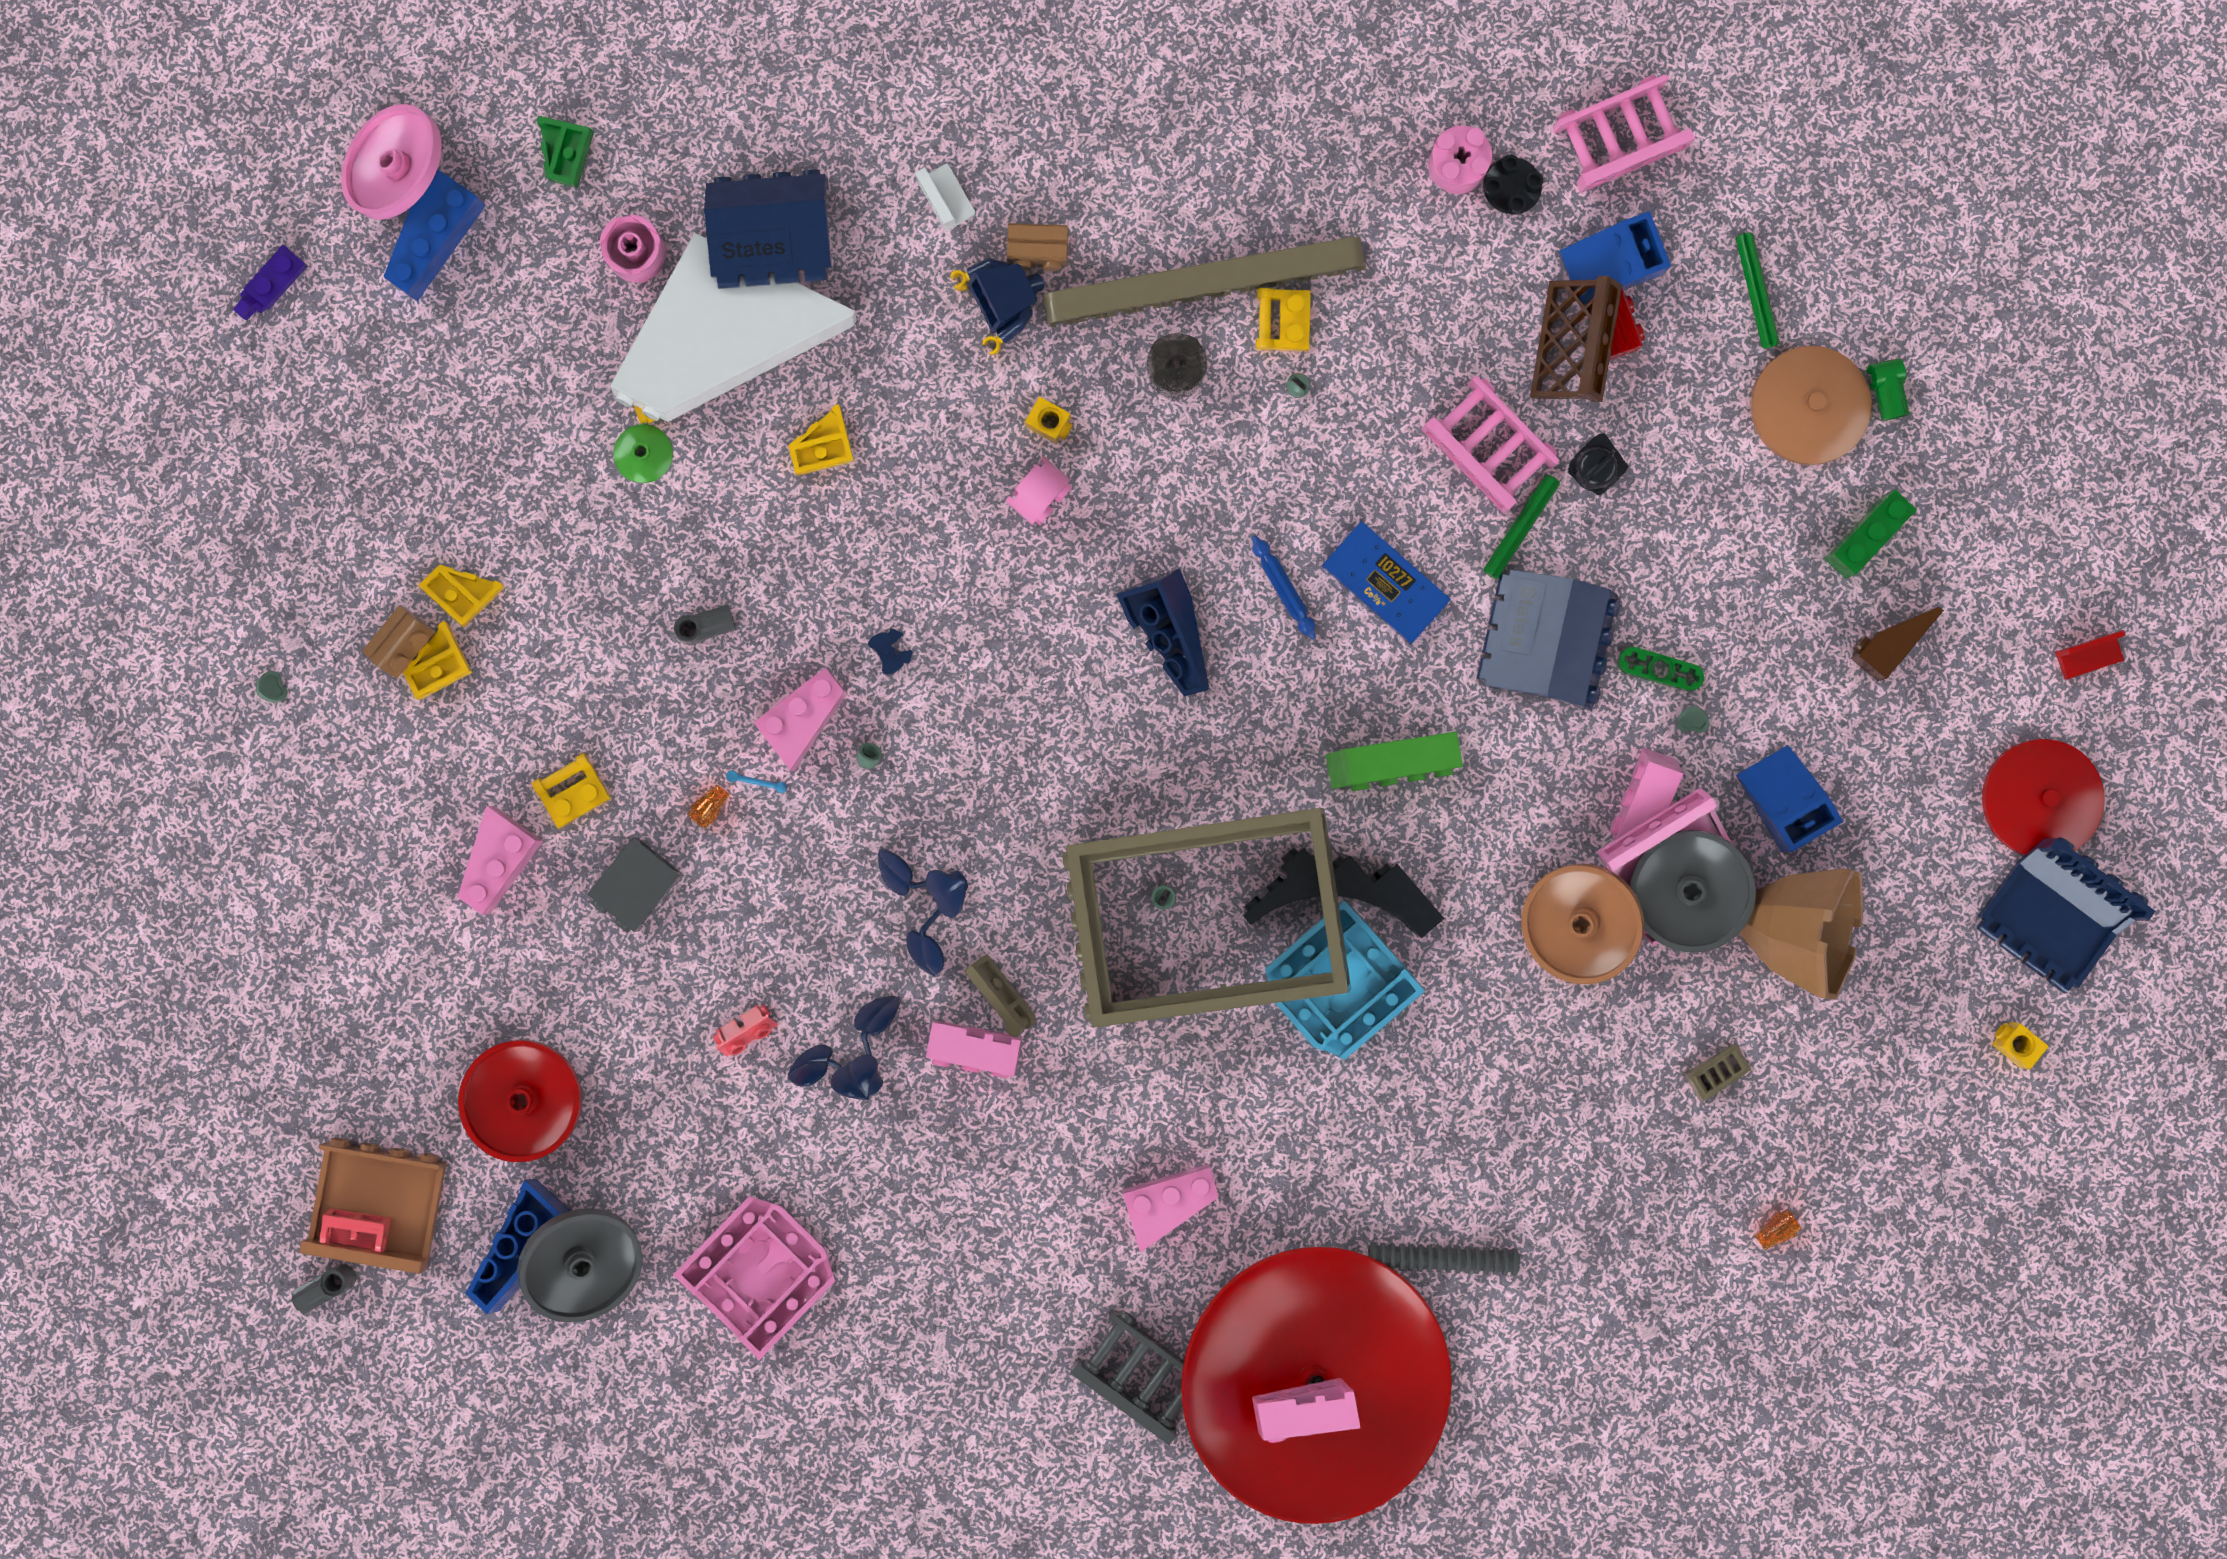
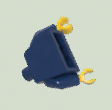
M990 258L968 267L965 273L961 270H954L950 275L952 280L963 277L962 282L953 288L957 291H964L969 286L992 334L995 332L998 334L996 337L988 336L983 340L982 346H985L989 341L996 342V348L989 355L998 354L1001 350V343H1008L1023 331L1033 315L1032 308L1037 302L1035 293L1044 290L1043 279L1038 273L1026 277L1021 265H1009L1007 262Z

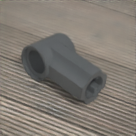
M729 605L692 616L683 615L674 624V633L683 644L689 646L696 645L700 641L736 631ZM687 624H695L697 628L696 633L692 637H683L682 628Z
M340 1264L291 1291V1301L296 1310H299L304 1315L348 1291L356 1282L355 1271L347 1264ZM334 1274L341 1278V1287L334 1282Z

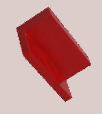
M2125 631L2110 633L2056 651L2055 654L2064 680L2125 661L2117 640L2126 636Z

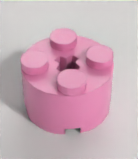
M1461 125L1447 129L1439 135L1429 156L1428 170L1431 179L1436 185L1451 194H1464L1472 191L1482 182L1492 162L1491 145L1484 132L1479 128ZM1459 156L1461 160H1465L1464 164H1461L1460 160L1455 159V157Z
M639 215L617 217L611 220L601 233L600 245L604 261L621 279L628 282L644 283L655 277L663 268L666 260L665 243L652 223ZM631 246L637 248L635 251L629 252Z
M1045 456L1039 461L1042 467L1036 464L1014 489L1015 491L1012 494L1016 498L1013 499L1009 496L1005 501L1031 525L1036 522L1040 526L1053 511L1049 505L1054 500L1060 503L1072 488L1069 484L1071 479Z

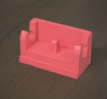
M330 1208L322 1217L320 1243H337L375 1249L376 1252H384L387 1247L392 1217Z

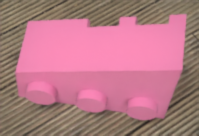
M825 667L753 723L788 769L795 772L799 763L812 747L816 738L825 725H827L847 693L833 674Z
M1642 747L1629 788L1626 789L1622 797L1621 812L1619 816L1614 817L1610 827V833H1613L1614 841L1671 805L1684 774L1677 759Z
M486 805L457 897L481 915L491 914L543 843V840L497 807Z
M934 1020L932 1022L926 1058L932 1059V1064L937 1066L949 1067L950 1063L961 1065L962 1070L979 1073V1070L991 1072V1075L996 1077H1014L1023 1037H1013L1006 1033Z
M1209 1164L1123 1189V1197L1140 1253L1219 1197Z
M1341 1378L1252 1397L1258 1432L1264 1441L1268 1440V1442L1275 1443L1284 1441L1288 1437L1360 1428L1354 1391Z

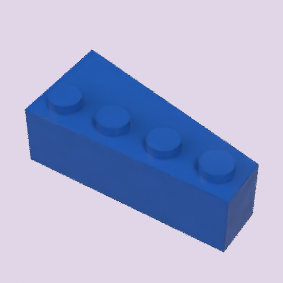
M537 1179L524 1180L515 1203H512L506 1214L508 1216L501 1230L496 1233L492 1241L493 1245L489 1253L483 1258L465 1293L486 1314L500 1311L520 1288L517 1274L518 1261L522 1249L531 1235L548 1220L571 1211Z

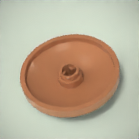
M1803 346L1782 353L1763 369L1753 387L1750 406L1756 432L1773 453L1792 463L1820 465L1840 458L1857 445L1867 430L1871 417L1872 402L1865 377L1850 359L1830 348Z
M1584 863L1570 864L1551 871L1535 884L1523 906L1521 919L1522 933L1529 952L1544 970L1566 982L1596 984L1615 977L1633 961L1643 941L1644 916L1636 894L1621 877L1597 865Z

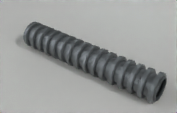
M1371 1242L1368 1248L1369 1257L1387 1265L1393 1270L1398 1268L1399 1271H1403L1404 1268H1408V1271H1413L1414 1268H1417L1418 1272H1422L1423 1269H1426L1427 1272H1432L1433 1269H1436V1272L1440 1273L1442 1270H1445L1446 1273H1451V1270H1455V1273H1460L1461 1270H1464L1466 1274H1469L1470 1271H1473L1474 1274H1479L1480 1271H1483V1274L1487 1275L1489 1272H1492L1493 1275H1498L1499 1272H1502V1275H1507L1508 1272H1511L1513 1276H1516L1520 1269V1255L1516 1248H1512L1511 1251H1508V1248H1503L1502 1251H1499L1497 1247H1493L1492 1250H1489V1247H1484L1483 1250H1480L1479 1247L1470 1249L1469 1246H1465L1464 1249L1456 1246L1455 1249H1452L1450 1245H1446V1248H1442L1441 1245H1437L1436 1248H1433L1432 1245H1427L1426 1248L1422 1244H1418L1417 1247H1414L1413 1244H1408V1247H1405L1403 1243H1399V1246H1395L1394 1243H1390L1389 1246H1386L1385 1243H1380L1379 1246L1375 1242Z

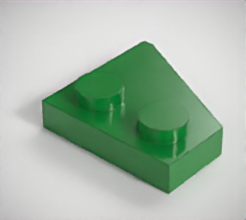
M538 116L537 124L541 127L543 142H541V149L545 156L546 178L554 183L578 188L594 131L590 127Z

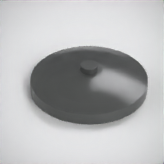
M1700 830L1678 831L1644 852L1634 867L1630 887L1636 894L1643 911L1644 930L1662 945L1683 952L1709 951L1731 941L1747 924L1756 898L1754 875L1743 854L1726 839Z
M592 1208L568 1211L557 1215L540 1226L524 1245L517 1268L519 1285L527 1303L537 1313L546 1318L560 1322L591 1320L617 1307L633 1290L642 1269V1250L633 1229L618 1215Z

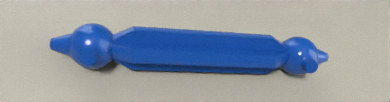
M1254 535L1252 537V551L1256 557L1261 558V567L1290 616L1298 621V630L1312 640L1315 639L1316 625L1312 618L1307 617L1306 606L1277 557L1269 553L1270 545L1268 542Z

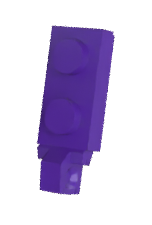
M282 245L243 288L244 290L240 293L242 298L233 310L246 321L256 310L261 314L266 309L269 310L308 265L286 246Z

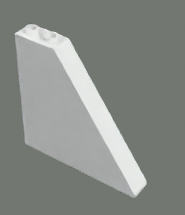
M694 233L610 387L614 396H616L615 400L629 408L635 405L643 409L642 413L655 421L661 418L669 422L853 327L857 321L855 310L799 283L775 284L774 273H769L770 285L746 287L743 275L740 276V287L718 289L717 278H712L710 275L707 239Z

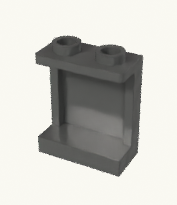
M632 838L587 895L593 899L591 904L604 914L608 911L617 919L614 922L622 930L628 933L630 930L639 932L649 915L671 888L677 885L685 875L639 838Z

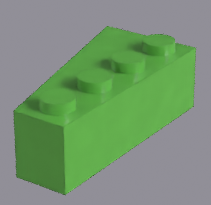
M1457 731L1343 749L1326 754L1331 789L1351 786L1352 791L1370 789L1369 783L1379 782L1380 787L1398 784L1397 778L1407 777L1408 782L1425 780V774L1435 772L1436 778L1454 775L1453 769L1463 767Z

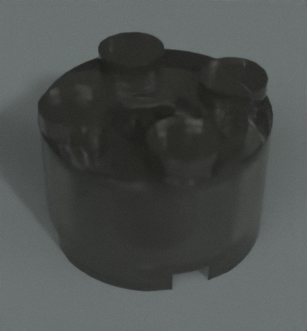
M1171 333L1153 343L1147 357V377L1149 383L1158 393L1170 399H1183L1192 395L1203 383L1207 368V357L1197 338L1183 333ZM1173 361L1179 362V365H1181L1180 371H1175L1172 366Z

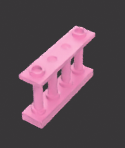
M1667 74L1658 78L1656 75L1648 76L1641 80L1637 87L1576 113L1572 109L1558 116V120L1553 127L1554 134L1567 130L1583 166L1582 175L1576 182L1581 193L1689 147L1695 140L1691 128L1682 132L1679 128H1675L1659 92V89H1662L1669 80ZM1648 95L1665 133L1663 140L1656 143L1648 139L1632 101ZM1617 107H1621L1638 145L1636 151L1628 155L1621 151L1605 115L1606 112ZM1592 118L1611 157L1609 163L1600 167L1598 163H1594L1577 125Z
M1475 375L1468 384L1474 391L1444 420H1437L1433 416L1421 430L1505 514L1517 503L1513 498L1515 496L1514 492L1544 463L1551 469L1560 460L1556 457L1557 451L1548 442L1543 443L1494 393L1493 385L1485 378L1480 379ZM1480 400H1483L1494 413L1465 441L1460 440L1458 442L1451 435V428ZM1504 421L1515 434L1485 463H1479L1472 456V450L1498 424ZM1524 442L1536 455L1506 484L1502 483L1500 485L1494 479L1493 471Z

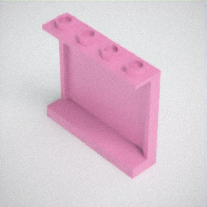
M1698 788L1598 850L1597 853L1605 868L1621 877L1630 886L1634 867L1641 855L1678 831H1706L1726 839L1731 844L1732 842L1714 810L1717 808L1713 797L1703 789ZM1644 930V937L1653 946L1659 944Z

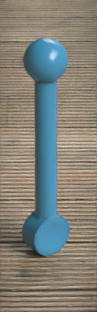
M733 770L728 771L726 774V779L729 782L742 781L773 788L779 793L787 791V784L785 782L773 783L738 775Z

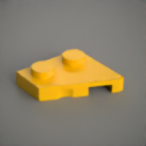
M839 404L834 405L827 415L820 421L812 424L805 434L797 437L788 445L796 476L854 462Z
M440 564L418 585L423 592L463 628L504 588L503 584L498 581H489L479 578L477 575L455 571L454 568Z
M442 621L437 626L439 629L429 643L418 652L417 658L411 661L407 669L403 671L417 700H421L473 673L446 621Z

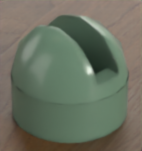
M1295 373L1289 377L1286 389L1295 398L1304 397L1309 392L1310 380L1302 373ZM1294 378H1296V379H1297L1300 383H1302L1306 388H1305L1304 390H1302V388L1299 387V386H1298L1295 382H1293L1292 380H1293Z
M863 743L859 747L856 760L862 768L873 769L879 764L882 751L873 743Z
M1162 885L1154 889L1151 899L1157 908L1169 909L1176 902V893L1170 886ZM1168 890L1171 893L1162 905L1159 901L1165 891Z

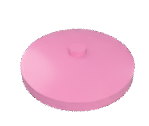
M408 104L390 106L371 117L353 138L343 161L341 186L348 204L362 215L376 220L395 217L413 206L431 184L440 162L442 143L436 122L421 109Z

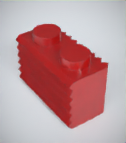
M1621 289L1610 360L1638 351L1643 346L1642 341L1645 340L1641 324H1636L1632 315L1635 312L1633 300L1630 296H1625L1623 289Z

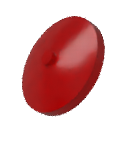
M2029 740L2007 749L1992 764L1983 784V812L1991 831L2001 843L2021 855H2026L2043 839L2064 838L2075 846L2074 851L2079 849L2093 836L2104 812V787L2097 769L2080 750L2058 740Z
M532 1040L508 1041L483 1052L466 1071L458 1095L459 1115L467 1135L483 1152L508 1162H529L554 1152L573 1133L579 1121L582 1108L580 1082L569 1061L552 1047Z

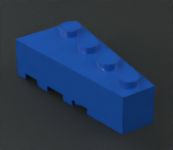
M437 169L425 193L410 207L383 277L418 302L486 205L475 194Z

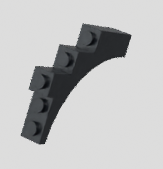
M1294 847L1281 858L1284 864L1280 866L1287 877L1282 879L1278 876L1266 887L1269 892L1260 899L1256 895L1243 906L1246 912L1242 916L1250 925L1270 911L1291 902L1321 897L1316 861L1305 848L1297 851ZM1340 855L1332 861L1337 896L1361 900L1382 908L1402 921L1419 938H1423L1444 920V917L1397 863L1391 866L1388 863L1384 864L1373 874L1376 879L1372 881L1351 856L1348 855L1346 858H1343Z

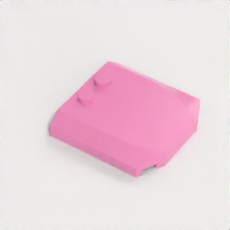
M751 1196L673 1274L759 1360L835 1282L825 1248L782 1206Z

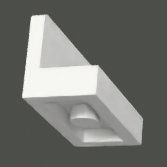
M944 164L930 173L927 172L925 167L915 172L920 188L945 231L975 216L974 208L948 164Z

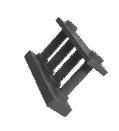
M1112 1309L1109 1318L1115 1322V1325L1090 1360L1086 1359L1083 1362L1078 1358L1071 1367L1070 1374L1170 1446L1177 1436L1176 1429L1173 1427L1175 1424L1173 1420L1182 1409L1181 1389L1164 1413L1160 1412L1158 1416L1148 1409L1150 1407L1149 1401L1174 1366L1182 1371L1184 1360L1134 1324L1136 1319L1128 1312L1121 1309L1118 1313ZM1126 1330L1140 1342L1116 1376L1110 1377L1108 1380L1099 1374L1101 1371L1099 1367ZM1151 1348L1162 1356L1164 1360L1141 1393L1132 1398L1124 1392V1384Z

